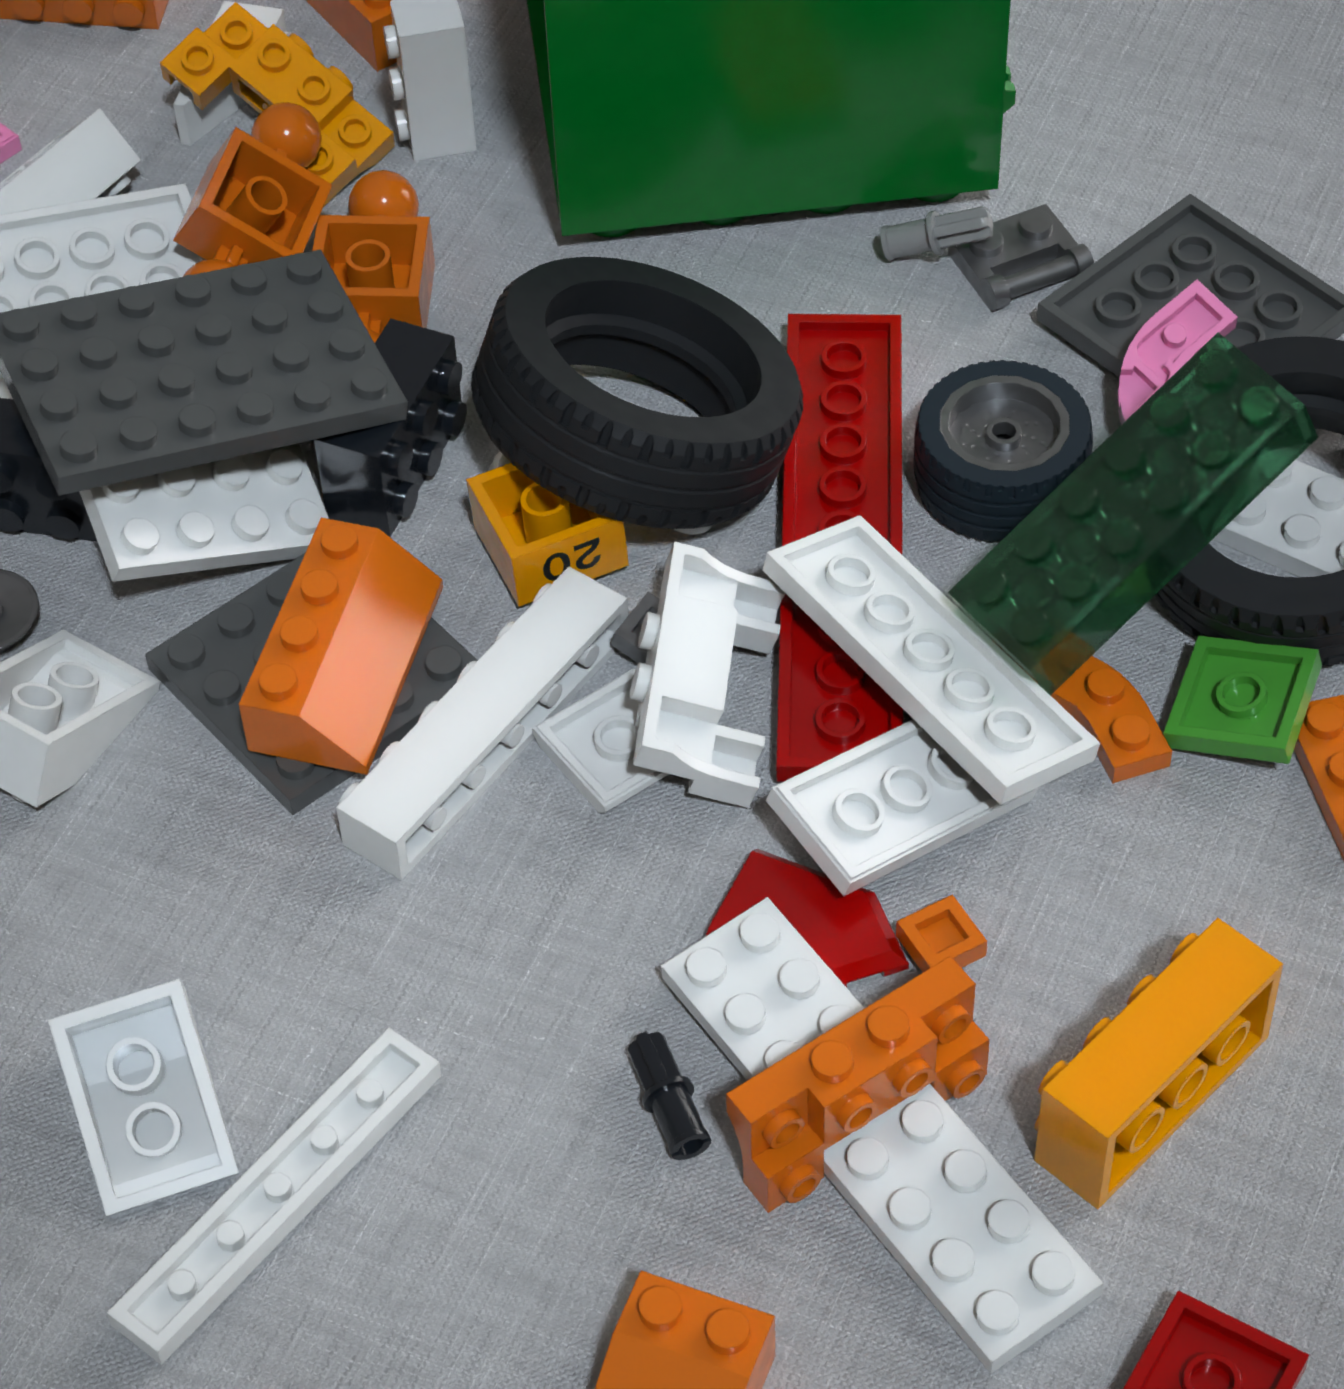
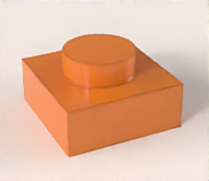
M953 894L898 920L896 923V937L922 973L949 956L963 968L985 957L987 954L986 938Z

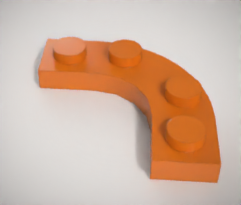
M1028 639L997 644L1100 742L1097 756L1112 784L1170 767L1172 749L1140 693L1120 672L1092 655L1063 645L1034 642Z

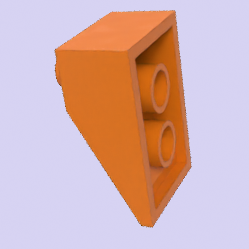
M641 1270L614 1329L595 1389H762L775 1359V1316Z

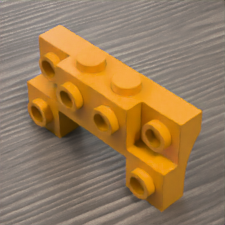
M237 2L225 11L205 32L196 27L160 62L163 79L170 85L175 80L180 82L192 92L194 104L201 110L231 82L233 92L258 113H261L273 104L282 102L295 103L309 110L320 126L322 142L316 159L306 169L333 185L324 206L351 180L366 169L376 165L395 147L393 131L354 100L353 85L342 71L334 66L326 68L314 58L313 51L309 45L298 35L291 33L288 36L274 24L267 28Z

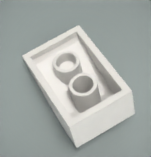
M64 629L0 662V788L10 793L16 800L37 808L74 786L159 691L160 680Z
M180 979L48 1020L107 1217L239 1174L186 989Z

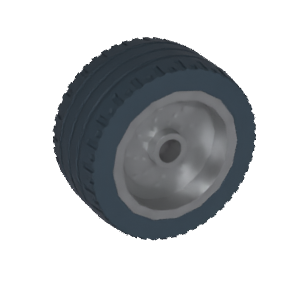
M1013 360L978 362V364H970L965 368L961 367L957 371L949 373L947 377L941 378V381L934 384L933 389L928 391L920 406L915 426L913 467L916 486L923 504L925 503L927 510L931 511L932 515L939 519V522L947 525L951 530L954 529L959 534H965L967 537H974L981 541H999V543L1007 541L1016 542L1019 540L1026 541L1029 538L1034 539L1039 535H1045L1049 531L1057 529L1059 525L1061 526L1065 523L1066 519L1072 517V513L1076 512L1078 505L1082 502L1089 481L1093 450V430L1088 406L1085 405L1083 397H1080V393L1071 384H1068L1063 377L1060 378L1058 374L1049 372L1046 368H1040L1037 365H1030L1026 362L1020 363Z

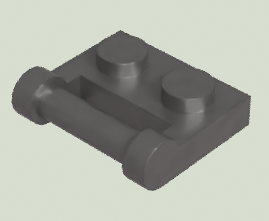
M1047 204L993 222V236L988 240L948 248V255L986 306L992 311L1008 306L1011 298L1069 277L1074 278L1094 263L1088 247L1082 243L1078 245Z

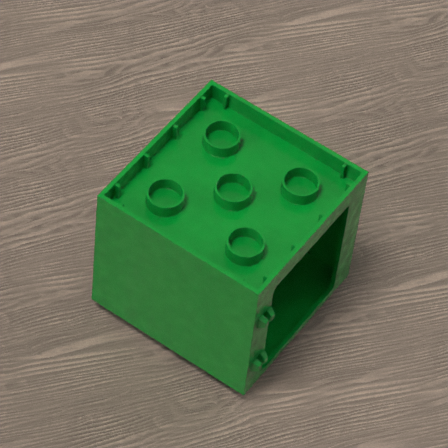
M526 0L562 236L593 233L602 237H619L642 227L698 221L709 225L721 226L735 223L745 216L799 210L832 214L844 211L854 204L910 198L926 202H942L954 198L959 193L998 189L1003 114L1015 104L1016 89L1014 83L1011 82L1010 68L1006 65L1011 0Z

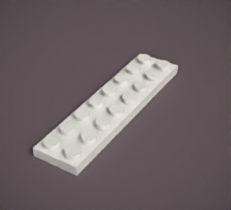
M768 897L661 965L662 979L746 1080L751 1079L864 1009L860 1002ZM931 1084L868 1122L861 1129L849 1134L824 1150V1174L991 1374L1102 1296L1103 1282Z

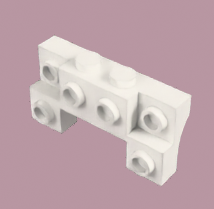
M674 541L665 562L658 611L656 614L646 613L638 640V648L647 650L645 663H638L630 689V699L639 701L635 726H639L633 765L690 779L688 793L749 808L759 789L760 777L755 776L756 762L764 748L766 736L718 725V722L724 712L733 645L770 654L780 634L781 625L776 624V616L785 592L774 581L737 571L715 559L703 548Z

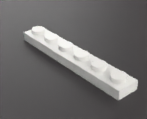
M389 1027L110 1308L107 1316L111 1326L162 1365L441 1077L439 1061Z

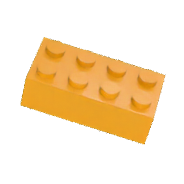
M1219 918L1212 922L1199 936L1195 933L1187 935L1172 954L1170 964L1157 977L1151 974L1144 977L1130 994L1127 1006L1113 1020L1109 1017L1101 1019L1089 1032L1084 1041L1083 1049L1069 1063L1065 1060L1057 1062L1044 1076L1038 1089L1041 1095L1040 1113L1034 1126L1037 1131L1034 1161L1098 1210L1268 1038L1283 963Z

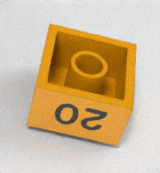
M512 463L466 479L474 528L518 607L533 602L538 591L545 584H552L569 566L592 579L629 566L624 522L596 514L560 498L531 480Z

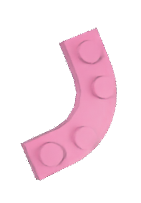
M1198 279L1156 312L1141 327L1129 345L1124 357L1118 384V413L1124 435L1132 451L1136 447V441L1140 432L1145 429V421L1149 414L1153 413L1154 407L1160 399L1168 395V390L1175 383L1180 382L1181 378L1196 360L1236 328L1238 316ZM1224 453L1219 455L1197 479L1193 494V510L1234 476L1236 465Z

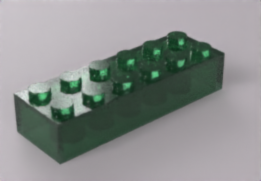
M1219 332L1216 333L969 571L948 594L958 608L1051 696L1318 438L1306 406Z

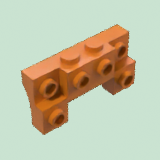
M951 956L726 1093L727 1113L737 1135L742 1154L743 1182L768 1213L786 1201L789 1203L799 1202L816 1189L820 1180L824 1178L825 1149L861 1129L868 1122L908 1097L915 1095L927 1085L931 1084L946 1101L952 1096L955 1098L965 1097L982 1083L987 1075L990 1039L973 1021L976 984Z

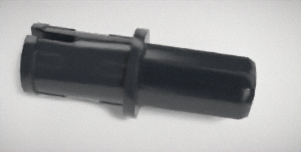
M647 1031L642 1032L636 1036L637 1040L628 1045V1054L645 1091L642 1097V1104L648 1112L655 1114L673 1159L687 1160L696 1157L710 1146L711 1138L708 1131L704 1128L692 1100L694 1085L688 1077L681 1075L665 1036L660 1032L650 1034Z

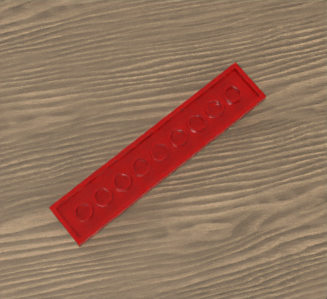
M788 314L787 353L794 363L803 391L804 405L800 422L784 458L782 546L861 515L902 554V315ZM785 593L780 608L776 766L777 781L782 782L903 724V708Z

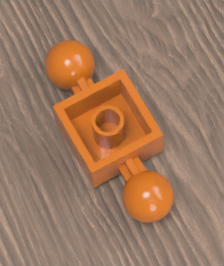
M277 103L267 107L258 115L253 124L251 135L235 127L209 162L173 239L174 242L205 259L190 267L183 276L304 252L333 186L306 169L316 159L322 142L320 126L309 110L295 103Z
M378 170L368 173L359 179L351 190L348 201L349 215H319L312 251L321 250L375 343L390 318L427 328L435 259L430 217H417L419 202L416 191L411 183L402 175L392 171Z

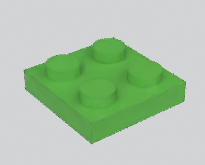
M1198 636L1163 732L1170 748L1289 764L1322 667L1319 649L1257 644L1249 641Z

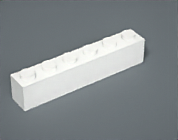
M570 566L552 584H545L536 594L532 605L515 622H509L501 629L495 643L478 661H472L465 666L458 677L457 683L439 701L431 702L424 709L418 723L402 740L391 743L385 749L374 769L360 783L356 782L346 789L336 807L342 844L398 879L403 880L535 739L532 728L560 712L618 650L611 643L614 633L629 616L628 598Z

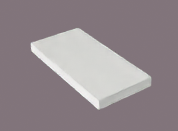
M913 719L772 787L766 802L840 893L846 896L1033 800L1039 787L1000 805Z

